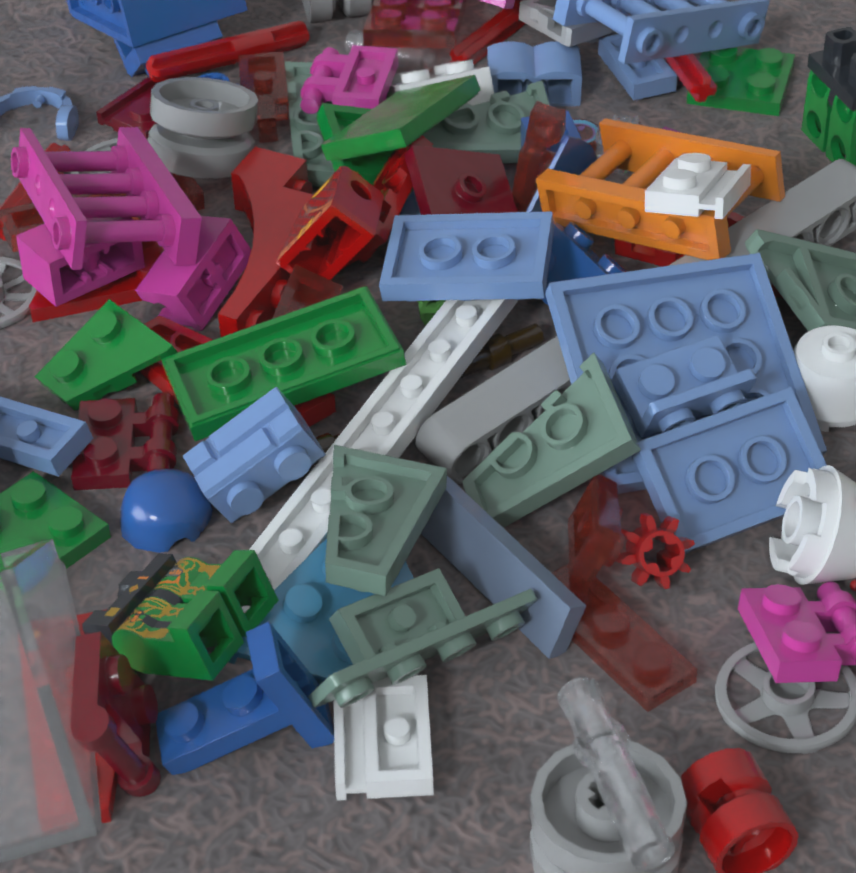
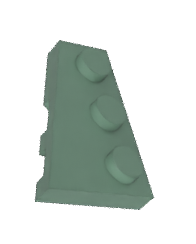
M543 81L528 84L525 92L509 95L505 90L491 94L488 102L473 106L466 103L423 134V136L433 143L432 147L499 154L502 163H521V117L552 113Z
M595 353L590 355L579 366L584 373L562 394L555 390L540 404L545 411L522 433L512 432L462 481L465 492L503 528L641 451L604 363Z
M334 445L331 505L325 559L326 583L352 588L360 592L386 596L447 488V468Z

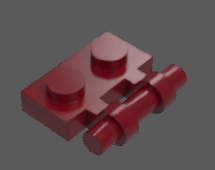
M165 392L157 393L153 397L152 406L146 412L137 411L135 398L80 401L78 420L87 423L93 439L73 460L71 480L74 491L128 488L132 481V472L134 471L149 472L157 469H173L176 465L177 447L172 442V435H175L178 431L179 413L174 407V397ZM150 436V439L146 441L144 446L135 447V437Z

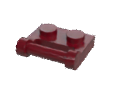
M102 632L76 636L70 723L71 734L84 749L96 751L116 772L118 784L127 794L135 797L148 796L156 791L161 780L160 770L149 758L150 726L157 721L158 704L155 692L149 684H145L131 668L127 657L123 654L120 655Z

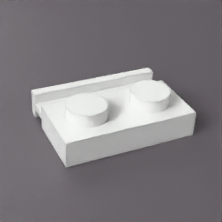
M682 154L675 158L645 190V212L699 217L704 210H714L715 219H723L750 186L751 164H743L738 171L727 170V162L711 161V157L707 154Z
M427 675L413 676L395 685H392L389 677L372 683L375 687L372 693L343 708H340L337 701L334 700L335 789L337 800H347V794L366 793L367 799L434 795Z

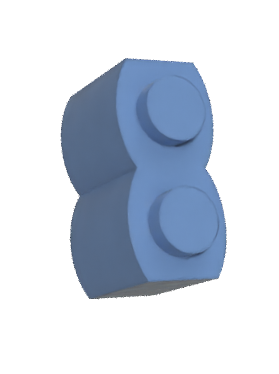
M508 41L496 43L488 47L487 67L490 68L494 93L506 90L509 95L525 92L528 84L543 81L550 107L581 105L582 71L580 49L578 46L568 47L555 41L532 47L525 43Z

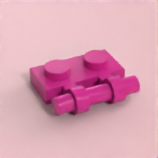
M352 45L349 55L339 54L334 48H325L322 54L315 57L310 69L311 77L307 78L302 86L300 93L302 99L301 109L307 114H314L319 110L322 103L332 101V104L373 109L386 100L399 65L398 49Z
M826 582L818 588L817 597L819 601H808L801 587L775 584L766 588H741L738 611L776 683L838 681L841 666L856 665V601L852 594L842 591L836 582ZM826 632H838V634H827Z

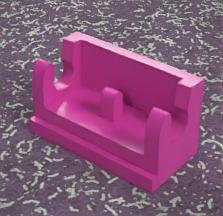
M201 216L202 221L196 265L175 266L165 250L159 256L135 290L143 301L153 304L160 303L166 306L158 316L161 315L178 324L191 326L195 330L203 331L246 268L251 253V248L230 218Z

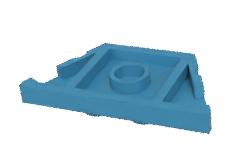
M327 539L274 590L279 601L258 625L270 622L319 684L331 674L353 665L329 618L338 609L374 595V593L360 592L352 588L326 583L325 559ZM406 561L391 587L414 578ZM242 637L243 645L228 663L235 664L237 657L251 661L247 637Z

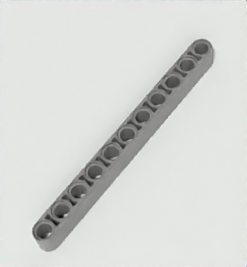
M838 159L786 191L785 197L780 202L772 200L729 227L731 252L725 258L750 254L744 242L756 229L826 246L833 245L856 230V166L845 159ZM685 255L669 266L706 260ZM556 336L431 415L422 424L416 435L415 445L417 450L435 466L447 468V476L454 482L461 484L463 481L462 477L471 473L512 432L522 433L545 411L540 404L555 390L562 394L571 385L558 337Z

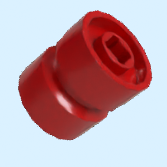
M726 748L712 752L694 762L681 775L680 778L687 801L686 817L695 832L700 833L699 841L717 873H763L777 868L791 855L797 846L799 833L777 796L772 795V788L751 752L742 748Z

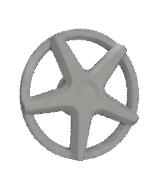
M755 642L732 654L722 665L717 675L715 699L723 720L731 730H734L742 738L765 749L784 753H815L843 739L856 724V677L847 665L841 666L840 673L847 682L849 692L815 689V682L776 683L770 671L767 672L746 659V656L759 651ZM732 670L760 691V696L737 710L733 709L727 695V681ZM811 709H848L844 718L835 727L825 733L814 736L808 715ZM771 715H780L785 720L794 739L771 736L756 730L748 724Z

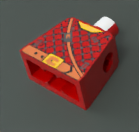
M347 166L339 167L302 207L275 263L318 293L375 236L384 200L383 194L363 179L356 171L351 170ZM317 234L322 238L324 234L326 235L327 242L325 246L314 244Z

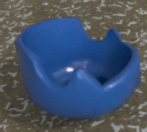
M157 469L146 472L129 484L122 500L120 511L122 537L136 549L157 553L168 552L171 546L180 539L188 538L191 542H194L199 538L200 532L205 529L211 520L212 505L202 493L192 474L178 469Z

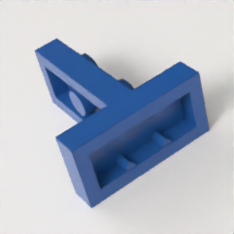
M266 622L246 632L253 669L158 713L156 727L162 765L171 775L190 772L289 725L296 729L311 748L334 743V725L329 704L326 703L314 708L308 697L320 684L270 622Z

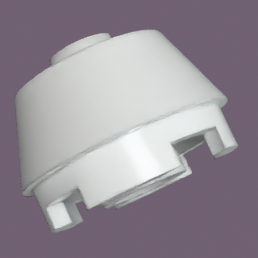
M823 326L810 330L800 338L793 352L820 431L829 432V427L845 428L856 425V329L845 326Z
M830 465L823 466L819 470L808 468V472L793 471L784 484L776 504L777 507L786 509L782 523L781 539L774 537L769 539V554L774 570L794 576V580L801 585L856 578V482Z

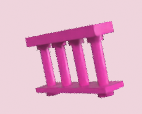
M119 127L117 146H112L110 151L45 152L31 128H20L19 147H13L11 152L12 174L14 178H19L52 235L54 248L62 252L71 270H82L85 243L157 241L159 246H163L175 266L196 265L202 217L138 127ZM111 171V173L97 174H58V172ZM87 194H126V196L115 197H72V195ZM141 217L142 219L87 222L86 218Z

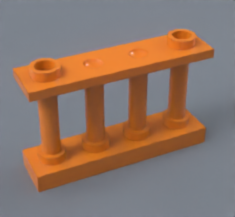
M606 118L599 123L604 153L580 175L546 169L536 178L542 212L552 211L553 220L564 227L571 221L587 233L705 260L725 258L731 252L727 217L748 196L778 202L785 197L781 151ZM686 153H703L709 155L711 161L727 162V170L738 171L743 164H751L750 186L723 219H715L714 210H704L699 217L645 212V190L675 158ZM616 169L634 172L622 184L605 181Z

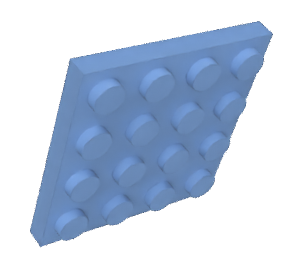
M760 253L549 283L545 295L571 384L584 373L579 366L590 355L595 353L604 363L638 442L661 434L662 431L641 438L612 381L616 369L719 335L737 371L741 372L752 368L757 377V381L745 398L746 401L749 402L792 387L822 456L827 452ZM710 414V415H707V416H704V417L695 419V421L700 420V419L705 418V417H708V416H711V415H713V414ZM633 456L598 474L603 496L646 489Z

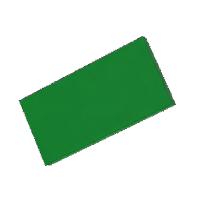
M367 286L161 359L166 376L195 442L209 437L275 387H278L292 405L295 406L407 365L403 348Z

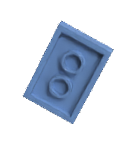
M553 212L395 215L379 282L382 301L416 302L428 300L469 301L545 298L554 235Z
M792 387L639 441L638 444L641 451L632 455L661 523L667 516L678 519V528L674 534L677 537H687L694 540L695 545L685 549V554L784 517L786 509L777 507L776 504L784 484L793 471L808 472V468L819 470L827 465Z

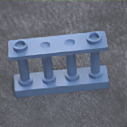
M557 0L553 20L564 27L601 22L623 36L618 61L622 64H630L758 44L764 29L770 0H739L727 2L726 0Z

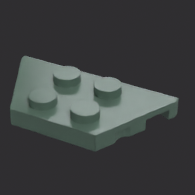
M756 229L744 242L750 254L760 253L769 280L808 332L823 326H845L856 329L855 252Z

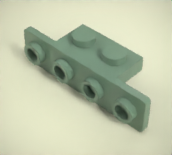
M438 568L391 587L386 596L374 594L338 609L329 620L353 665L331 674L308 697L314 708L333 700L337 701L340 708L349 706L375 690L372 684L374 682L389 677L392 685L401 683L427 667L425 660L439 654L443 662H448L476 646L477 643L474 639L488 633L491 640L495 641L512 633L525 623L520 614L526 611L538 599L531 588L466 616L441 570Z

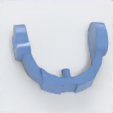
M28 86L16 88L12 93L0 97V116L11 109L33 104L36 108H40L42 104L59 108L56 116L57 138L66 141L73 139L79 125L78 110L76 106L72 105L71 99L66 96V91L54 87Z

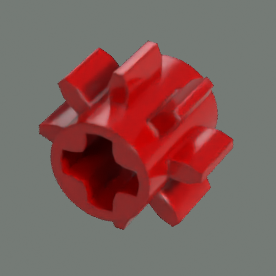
M641 513V527L633 532L620 529L619 534L627 540L626 552L620 553L615 559L621 564H633L636 567L631 577V581L635 584L642 586L647 582L651 574L654 575V580L661 588L669 589L670 575L678 570L687 573L691 571L689 565L683 561L685 549L695 545L694 540L687 537H677L674 534L678 528V519L667 516L658 528L650 514ZM652 539L665 543V549L657 552V563L644 558V552L653 549Z

